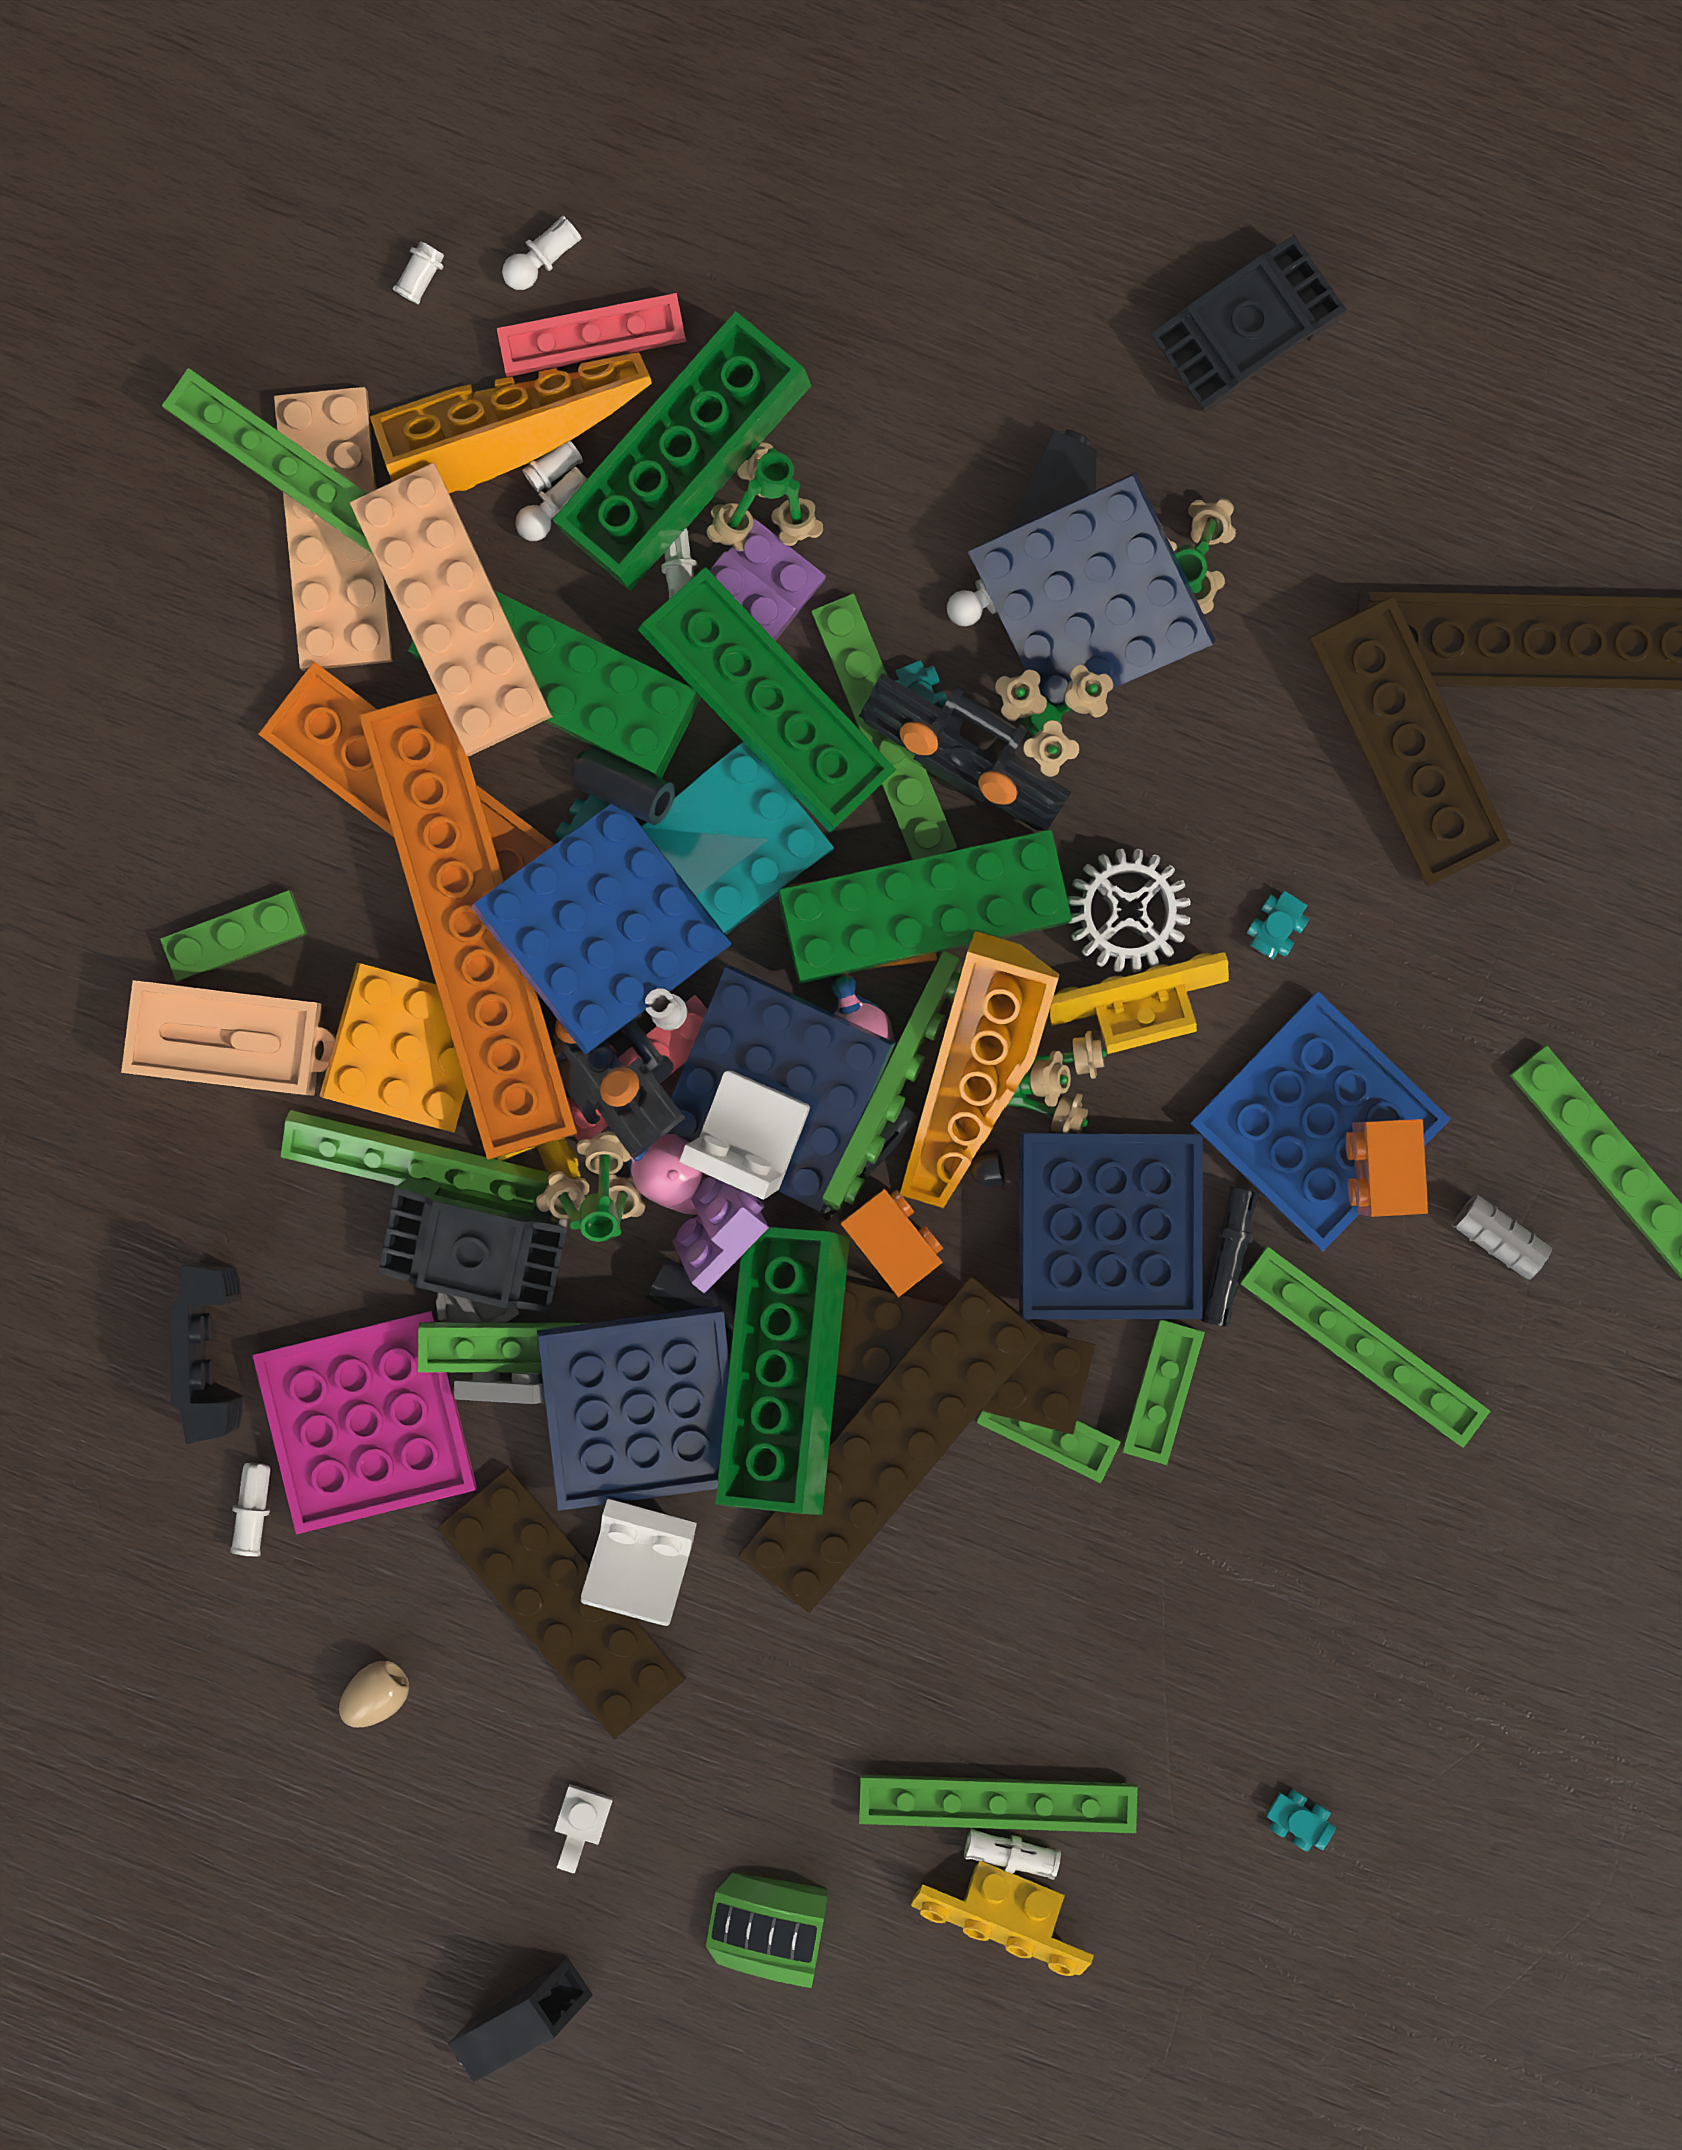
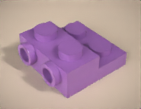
M754 519L753 527L746 537L747 541L744 551H737L732 546L728 552L725 551L710 569V572L776 641L825 581L826 575L790 546L781 543L780 538Z
M712 1176L705 1178L701 1182L695 1195L691 1198L698 1215L694 1219L686 1221L679 1229L676 1238L672 1241L691 1283L703 1293L769 1228L761 1213L764 1205L756 1196Z

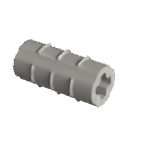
M1478 1194L1473 1195L1465 1203L1452 1225L1467 1236L1469 1241L1477 1243L1488 1251V1254H1492L1505 1263L1507 1268H1512L1527 1280L1532 1279L1540 1271L1552 1252V1247L1535 1236V1233L1525 1229L1517 1223L1516 1219H1511L1500 1211L1498 1206H1493Z

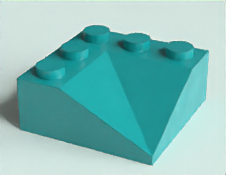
M744 742L719 760L674 799L666 817L659 824L652 825L647 822L642 826V829L725 935H728L777 897L780 889L788 888L790 884L795 883L834 852L832 844L789 789Z

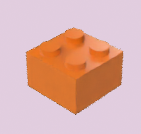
M1423 1119L1352 1122L1353 1132H1346V1154L1348 1160H1354L1355 1178H1349L1348 1195L1350 1205L1357 1206V1214L1370 1217L1428 1214Z
M883 1187L841 1220L840 1224L896 1295L900 1297L943 1263L937 1256V1253L944 1248L926 1226L918 1231L908 1217L915 1211L900 1192L896 1189L889 1195Z

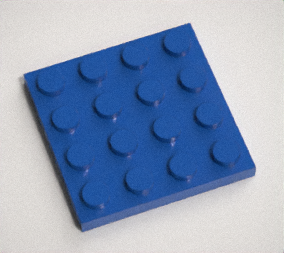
M612 804L476 901L471 907L585 1055L645 1011L646 1008L650 1007V1005L645 1004V999L652 990L665 989L670 992L731 945L724 933L635 818Z
M1317 991L1189 1124L1199 1134L1203 1135V1138L1318 1249L1324 1251L1358 1216L1357 1206L1350 1205L1348 1195L1349 1178H1355L1354 1160H1348L1346 1154V1132H1353L1352 1122L1423 1119L1425 1146L1451 1118Z

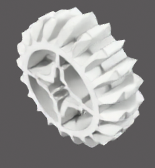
M1117 849L1115 851V865H1111L1109 858L1105 854L1098 857V864L1102 871L1098 873L1093 866L1087 864L1083 868V872L1091 880L1089 884L1080 879H1075L1072 883L1076 890L1083 893L1082 898L1076 896H1069L1067 898L1069 906L1080 907V913L1071 914L1072 921L1068 924L1081 922L1083 929L1077 930L1071 935L1073 941H1078L1087 936L1090 943L1082 949V954L1088 956L1095 948H1098L1102 951L1096 962L1100 967L1106 964L1109 956L1115 957L1113 965L1115 972L1123 970L1125 959H1130L1131 969L1134 973L1140 972L1142 966L1140 957L1145 956L1147 963L1151 967L1159 965L1154 951L1158 949L1164 956L1170 957L1174 951L1166 940L1169 938L1174 942L1180 943L1185 938L1181 932L1173 929L1174 925L1182 926L1190 923V917L1177 914V908L1189 906L1190 899H1175L1174 896L1175 892L1185 887L1184 881H1177L1170 886L1166 879L1174 873V867L1169 865L1159 874L1155 871V868L1159 864L1160 857L1153 855L1147 866L1141 864L1143 858V851L1141 849L1134 851L1132 862H1126L1124 850ZM1118 874H1135L1147 879L1148 882L1139 891L1126 893L1117 886H1113L1107 878ZM1096 889L1104 896L1103 899L1110 907L1109 919L1098 931L1091 917V902ZM1158 891L1162 896L1165 906V918L1160 932L1153 927V923L1146 912L1148 902ZM1144 894V899L1137 904L1139 909L1135 911V913L1139 914L1138 920L1135 922L1132 918H1128L1125 921H1120L1113 928L1111 925L1118 918L1117 912L1122 910L1116 908L1118 902L1121 900L1123 903L1128 904ZM1128 928L1135 931L1139 936L1142 935L1149 944L1139 948L1128 949L1109 943L1108 940L1118 930Z

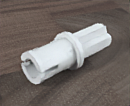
M687 528L666 550V562L661 565V571L666 574L669 599L695 577L694 571L698 567L697 561L691 559Z
M250 1462L245 1463L243 1466L238 1505H234L232 1511L237 1513L233 1544L230 1550L233 1554L243 1556H258L261 1554L260 1545L264 1516L270 1513V1510L265 1508L270 1467L263 1463Z

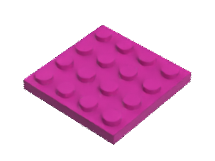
M434 1310L253 1355L296 1534L477 1489L449 1372H418L419 1322H436Z

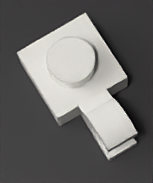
M569 1784L554 1830L567 1835L557 1868L575 1874L585 1841L599 1844L612 1804V1797Z

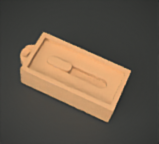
M133 980L121 1073L314 1096L317 1072L327 1070L336 1036L328 1029L323 1028L324 1004ZM321 1041H323L324 1052L322 1058L319 1060Z

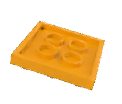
M357 963L320 1097L454 1133L467 1088L437 985Z

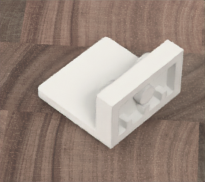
M728 1070L722 1076L700 1137L685 1145L679 1162L756 1197L765 1199L780 1188L810 1106L739 1073Z
M607 1499L602 1515L600 1534L581 1594V1602L668 1626L671 1622L692 1548L697 1523Z

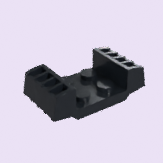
M1294 234L1195 300L1178 315L1151 333V336L1206 413L1230 397L1237 386L1306 338L1309 341L1336 323L1347 309Z
M407 1178L395 1186L378 1273L408 1281L415 1287L503 1308L518 1307L549 1313L567 1232V1219L555 1217L550 1210L542 1212L537 1206L534 1207L530 1217L442 1197L439 1196L440 1183Z
M206 1262L182 1265L179 1297L169 1308L171 1403L181 1412L186 1444L222 1437L240 1428L243 1414V1396L207 1397V1387H212L214 1380L212 1359H206V1341L212 1340L213 1319L211 1313H205V1305H222L242 1300L240 1279L235 1267Z

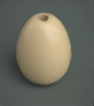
M377 1661L361 1669L349 1682L341 1697L339 1713L343 1722L355 1728L368 1727L395 1714L405 1702L409 1691V1681L403 1670L390 1661Z

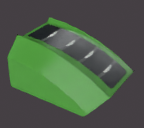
M732 1873L715 1892L706 1943L708 1951L717 1964L778 1982L812 1988L825 1916L827 1888L742 1873Z

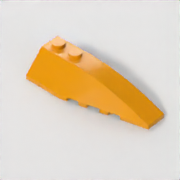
M637 352L582 363L578 368V372L568 374L554 368L539 371V378L537 380L515 384L512 376L495 380L496 388L473 392L471 385L456 387L370 416L392 482L434 463L448 492L452 493L471 489L478 483L490 480L529 463L563 445L611 415L652 382L641 355Z
M977 931L973 935L900 1194L904 1197L944 1208L969 1168L978 1149L993 1129L1004 1107L1008 1105L1025 1073L1029 1071L1035 1061L1059 974L1021 944Z

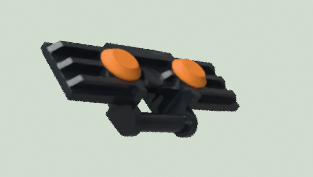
M883 673L881 674L859 714V717L864 720L865 724L915 754L913 759L921 763L920 766L974 800L976 798L984 802L987 799L1036 831L1041 830L1043 832L1049 829L1072 792L1016 756L1015 751L1026 735L1027 728L1022 725L1016 728L965 696V689L958 685L953 690L944 707L940 708ZM965 718L997 737L986 750L980 749L960 736V730Z
M537 994L550 1041L556 1053L555 1058L564 1089L572 1097L588 1123L596 1124L600 1120L596 1112L597 1109L630 1156L635 1159L685 1119L684 1115L660 1084L671 1074L674 1065L668 1056L661 1055L636 1022L637 1017L585 1055L539 994ZM622 1035L625 1036L639 1056L627 1067L615 1054L617 1051L613 1046L614 1042Z

